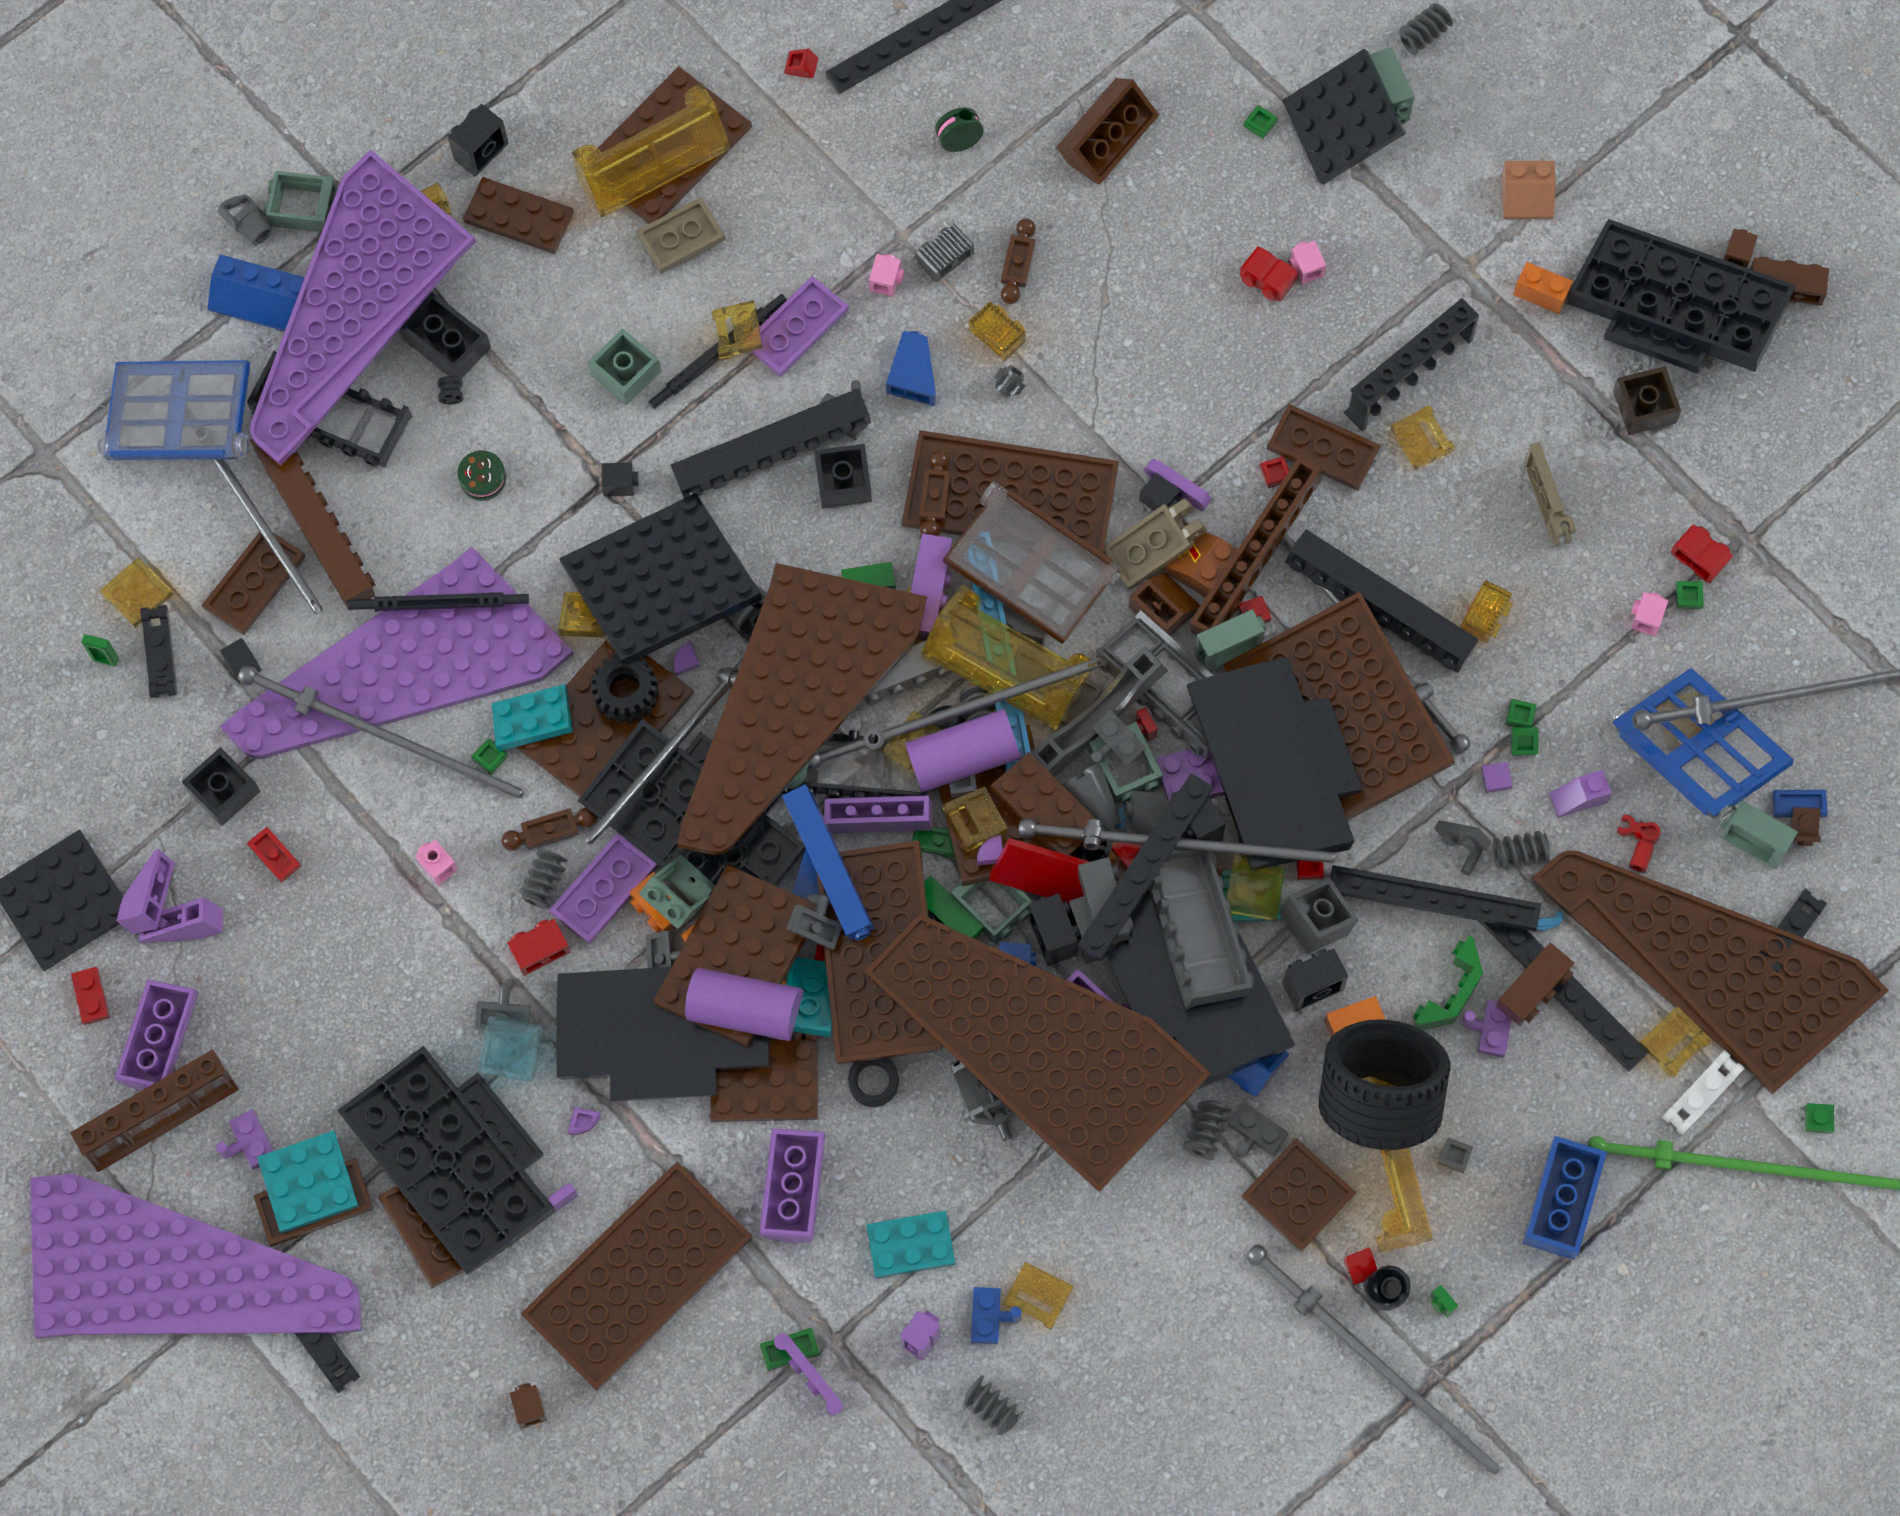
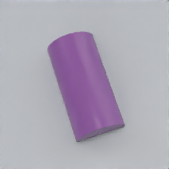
M1005 709L905 743L922 793L1021 759Z
M697 968L692 975L688 987L685 1015L688 1021L790 1041L804 991L802 988Z
M147 979L114 1078L117 1082L142 1091L173 1073L199 994L196 989Z
M772 1128L759 1231L762 1237L789 1243H808L813 1241L825 1132Z

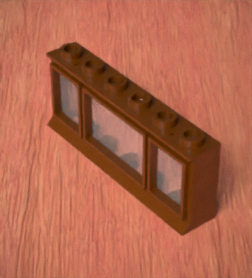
M212 1049L73 1130L70 1134L82 1155L93 1164L97 1172H100L239 1089L224 1063Z

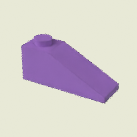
M159 849L154 850L122 898L116 921L132 934L158 929L175 864Z
M202 897L162 910L158 929L139 933V942L196 940L222 933L223 909Z

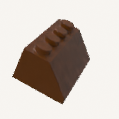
M1115 78L1056 148L1071 167L1100 185L1156 120L1159 114L1133 79Z

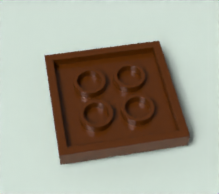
M1295 1138L1243 1193L1241 1198L1302 1252L1355 1196L1356 1191Z

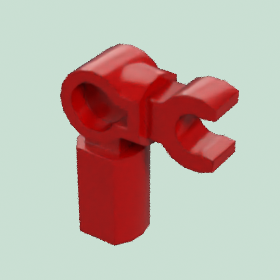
M1623 815L1621 821L1628 823L1630 827H1618L1617 833L1623 837L1633 835L1635 839L1641 840L1636 844L1629 868L1645 873L1654 851L1653 845L1659 841L1660 827L1654 822L1645 823L1640 821L1638 823L1635 822L1632 816Z

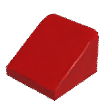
M810 49L789 51L784 73L814 78L818 56Z
M1370 1248L1344 1258L1345 1266L1354 1286L1365 1282V1279L1377 1270Z

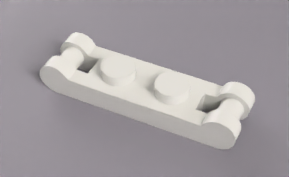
M1726 1050L1718 1056L1662 1117L1667 1123L1671 1122L1678 1128L1676 1131L1681 1136L1689 1130L1745 1069L1742 1064H1736ZM1721 1066H1724L1730 1072L1726 1077L1718 1071ZM1680 1110L1688 1116L1686 1120L1677 1114Z

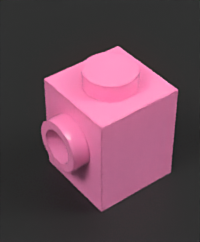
M1315 240L1309 243L1301 242L1292 248L1288 263L1298 271L1301 285L1325 277L1326 263Z
M876 254L869 278V291L894 297L897 284H902L904 270L901 269V259H897L890 254Z
M1645 592L1641 600L1635 599L1631 614L1635 615L1631 629L1656 636L1668 600L1664 599L1660 594Z
M436 839L431 843L423 844L415 855L418 864L437 886L458 870L454 860Z

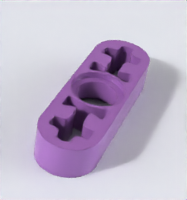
M1151 459L1144 469L1145 474L1150 479L1157 472L1180 490V499L1186 498L1194 508L1200 511H1204L1212 500L1206 491L1159 460Z

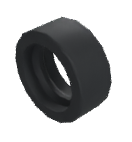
M888 1058L854 1062L848 1075L850 1093L857 1102L864 1106L879 1107L887 1104L898 1091L899 1077L897 1068ZM872 1065L885 1069L889 1076L887 1089L875 1096L867 1095L858 1086L860 1072Z

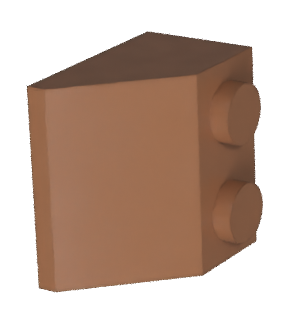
M1505 161L1501 174L1503 219H1553L1556 188L1555 161Z

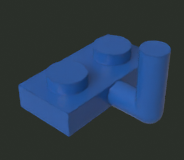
M974 1287L971 1343L998 1344L999 1322L1017 1323L1021 1320V1309L1015 1306L1011 1311H1000L1001 1288Z

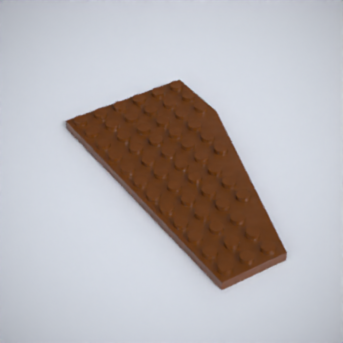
M919 914L864 971L867 976L1099 1193L1211 1075L1204 1066L1150 1017L1143 1016L1112 1002L1097 993L1059 978L922 914Z

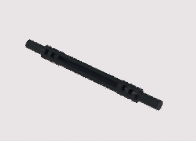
M780 294L764 308L760 307L693 361L666 383V387L648 401L650 406L656 409L670 396H676L757 330L772 313L787 301L785 296Z
M503 592L374 596V599L349 600V610L374 609L375 612L495 608L510 604H529L530 597L529 594H504Z

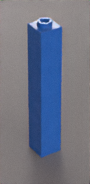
M805 784L783 795L782 798L846 936L851 941L854 939L859 941L868 937L870 931L875 928L811 790Z

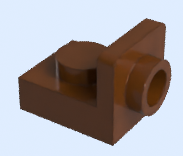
M1792 806L1791 828L1798 832L1794 838V841H1797V845L1813 846V842H1821V837L1819 836L1820 808Z

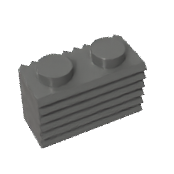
M953 224L949 228L944 227L940 230L937 238L932 242H925L919 247L917 263L937 283L974 254V244Z

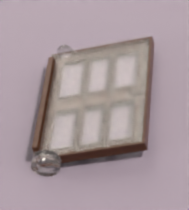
M993 481L979 501L984 505L983 509L945 555L942 562L1049 636L1064 644L1108 585L1114 587L1121 577V574L1118 573L1120 567L1112 563L1111 558L1012 490L1007 491Z

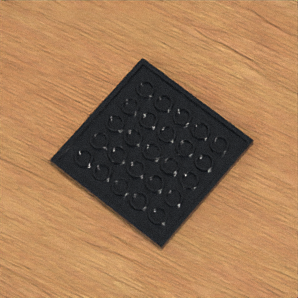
M698 495L692 498L688 496L559 558L562 567L623 666L762 600L759 589Z

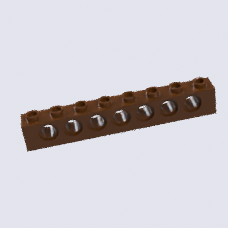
M1301 457L1297 458L1191 619V633L1197 636V634L1231 619L1321 482V469Z

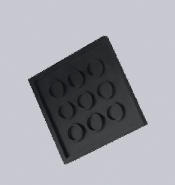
M1366 49L1359 51L1282 100L1318 181L1323 185L1406 134L1374 62Z
M80 829L0 879V904L43 971L51 968L120 924L116 920L123 896Z

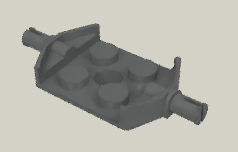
M956 1059L951 1065V1071L954 1073L967 1106L971 1122L995 1125L999 1130L1002 1141H1006L1007 1137L1008 1140L1011 1139L1013 1135L1007 1122L1013 1115V1112L989 1089L981 1088L978 1083L979 1080Z

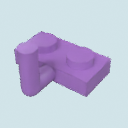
M1487 1000L1484 1020L1475 1019V1013L1467 1011L1463 1017L1462 1026L1481 1031L1478 1053L1504 1058L1511 1019L1496 1007L1498 1001Z
M251 1109L228 1121L238 1141L230 1146H227L224 1142H219L216 1145V1150L225 1159L243 1151L251 1168L254 1170L260 1167L257 1157L274 1150L255 1112Z

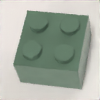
M623 328L588 361L590 375L626 406L661 372L659 359Z

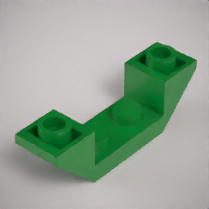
M1468 935L1465 942L1460 940L1452 954L1456 955L1453 964L1466 971L1457 985L1461 988L1457 996L1453 994L1450 996L1444 1006L1445 1009L1430 1000L1425 1007L1420 1005L1412 1019L1416 1020L1415 1027L1426 1030L1453 1024L1483 975L1477 948L1472 936Z

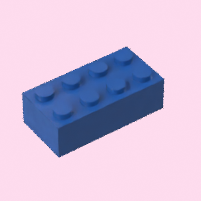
M1554 1136L1550 1143L1522 1244L1572 1260L1576 1259L1580 1251L1607 1155L1606 1151Z

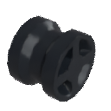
M445 376L438 379L437 383L440 389L438 400L440 403L452 405L464 400L463 393L461 392L463 381L460 377Z

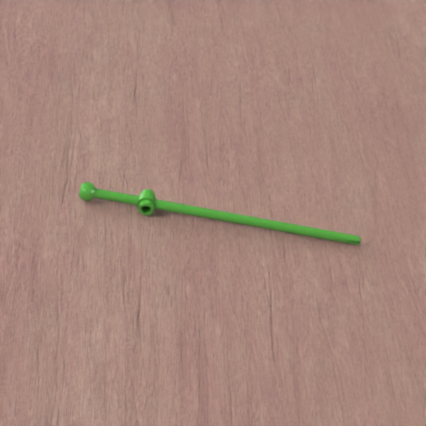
M1593 1136L1588 1141V1146L1610 1154L1653 1159L1657 1169L1670 1170L1671 1162H1681L1900 1190V1179L1679 1152L1673 1150V1142L1657 1140L1656 1148L1608 1143L1600 1136Z

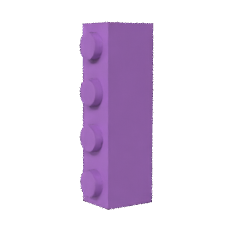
M922 533L911 593L927 596L925 611L917 638L919 640L926 641L934 638L935 634L941 633L943 619L939 618L940 610L945 611L947 595H943L945 586L950 587L952 572L948 571L949 566L942 561L952 548V538Z
M929 796L825 799L824 820L830 833L929 831L933 828V805Z

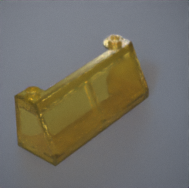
M702 83L686 92L685 103L687 107L604 152L601 153L593 145H584L571 152L577 180L601 218L730 149V144L715 103Z
M964 585L958 589L937 616L921 652L990 693H995L1092 660L1081 653L1073 654L1067 660L979 610L981 599L978 594ZM1096 662L1088 664V667L1095 666ZM1092 671L1004 701L1052 729L1057 730L1088 681Z
M1373 1077L1362 1078L1371 1083L1392 1086L1390 1083ZM1409 1148L1380 1150L1395 1209L1387 1211L1382 1217L1381 1226L1383 1232L1381 1236L1376 1238L1379 1252L1432 1241L1433 1237Z

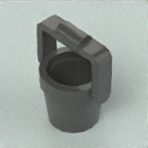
M243 194L227 199L221 203L217 210L218 214L230 227L234 228L236 232L241 233L253 245L262 243L272 232V227L263 217L262 210L248 195ZM243 203L246 207L233 217L228 210Z

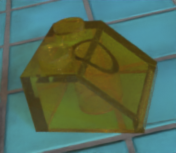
M1234 854L1227 893L1231 913L1276 921L1285 869L1273 866L1251 871L1246 855Z

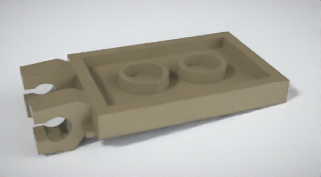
M1541 443L1530 444L1524 467L1547 528L1548 536L1554 548L1559 547L1560 540L1558 538L1563 535L1565 536V543L1570 544L1572 542L1571 534H1575L1576 531L1574 520L1572 517L1565 515Z
M1186 498L1173 506L1168 507L1163 504L1105 545L1104 552L1112 559L1111 563L1119 570L1118 574L1129 590H1132L1193 547L1192 544L1195 543L1193 539L1200 537L1208 531L1204 523L1200 522L1199 519L1184 526L1180 519L1185 518L1195 510Z

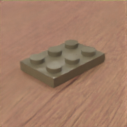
M702 197L636 231L639 240L660 274L726 240L723 231Z

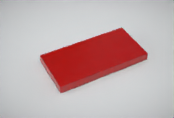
M1009 838L990 872L989 881L1044 897H1050L1059 893L1061 900H1066L1069 904V901L1084 896L1077 873L1078 865L1090 861Z

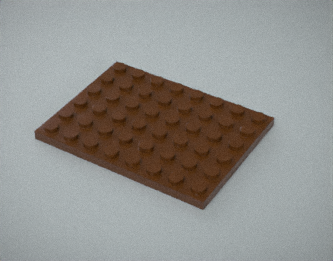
M1361 592L1346 598L1223 664L1226 672L1288 657L1304 702L1329 698L1362 787L1360 794L1339 798L1347 821L1456 764Z

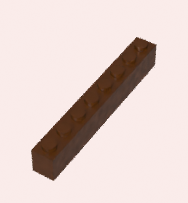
M253 438L250 439L256 455L348 611L349 600L373 598L375 593L372 587L376 586L369 572L364 574L360 568L364 565L357 552L352 554L349 546L352 544L345 532L340 534L338 531L339 521L333 511L328 513L325 509L328 503L321 491L315 492L313 486L316 483L310 472L304 473L301 466L304 463L298 452L293 453L280 466L256 445Z

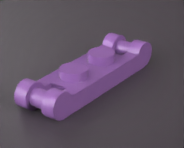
M785 1333L778 1334L774 1340L775 1347L779 1350H785L792 1359L788 1363L798 1375L803 1372L809 1379L805 1384L815 1396L820 1393L826 1400L827 1412L832 1415L840 1413L842 1410L841 1400L792 1339Z

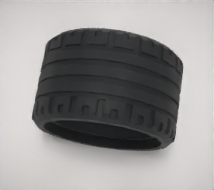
M1376 1019L1360 1021L1337 1031L1327 1043L1318 1100L1320 1115L1335 1133L1363 1147L1377 1150H1400L1419 1145L1433 1137V1134L1441 1126L1451 1068L1448 1053L1434 1037L1407 1023ZM1375 1083H1386L1394 1086H1383Z

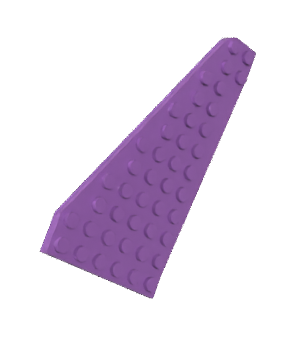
M372 150L367 152L341 179L250 424V433L256 445L280 466L301 446L454 264L476 243L474 236Z
M470 547L453 563L405 596L489 592L517 593L473 547ZM510 604L495 608L382 611L279 683L298 692H302L304 687L308 686L319 692L317 700L376 726H382L543 681L573 655V651L528 604ZM267 690L241 708L220 726L245 755L257 759L267 758L362 731L316 710L311 709L308 716L294 710L297 704L295 701L270 690Z
M74 1173L30 1178L34 1337L36 1339L70 1335L339 1334L362 1331L360 1292L357 1286L344 1275Z

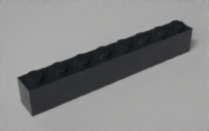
M857 388L673 463L670 466L683 497L689 496L692 498L697 495L699 497L703 494V491L711 488L719 489L735 478L737 480L744 479L750 475V472L757 469H768L775 462L782 459H793L797 456V453L806 449L807 451H812L820 447L821 443L841 439L848 432L864 430L872 422L861 393Z
M1305 529L1289 551L1285 563L1292 570L1307 576L1314 584L1324 587L1340 600H1345L1361 592L1381 627L1388 628L1396 633L1400 639L1410 642L1419 648L1423 654L1432 656L1441 662L1445 668L1459 673L1479 641L1478 638L1307 529Z

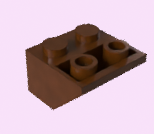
M1166 572L1147 579L1129 596V608L1136 615L1141 609L1170 636L1189 620L1201 606Z

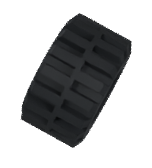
M616 654L611 655L612 660L604 659L602 661L603 666H597L595 669L596 675H592L591 681L593 685H591L595 704L598 706L599 712L602 715L605 714L606 719L610 721L615 718L618 724H622L623 720H627V724H633V719L637 718L639 722L643 719V714L649 715L652 712L651 706L655 707L657 704L656 697H658L659 691L654 671L651 666H648V662L645 659L641 661L638 659L623 666ZM623 679H631L640 684L638 691L628 698H618L610 693L613 685Z

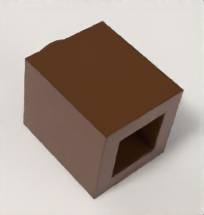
M1733 229L1723 260L1747 268L1758 235H1754L1744 229Z
M531 1383L522 1384L515 1387L514 1392L509 1393L517 1423L521 1429L547 1421L540 1392L536 1385L531 1386Z

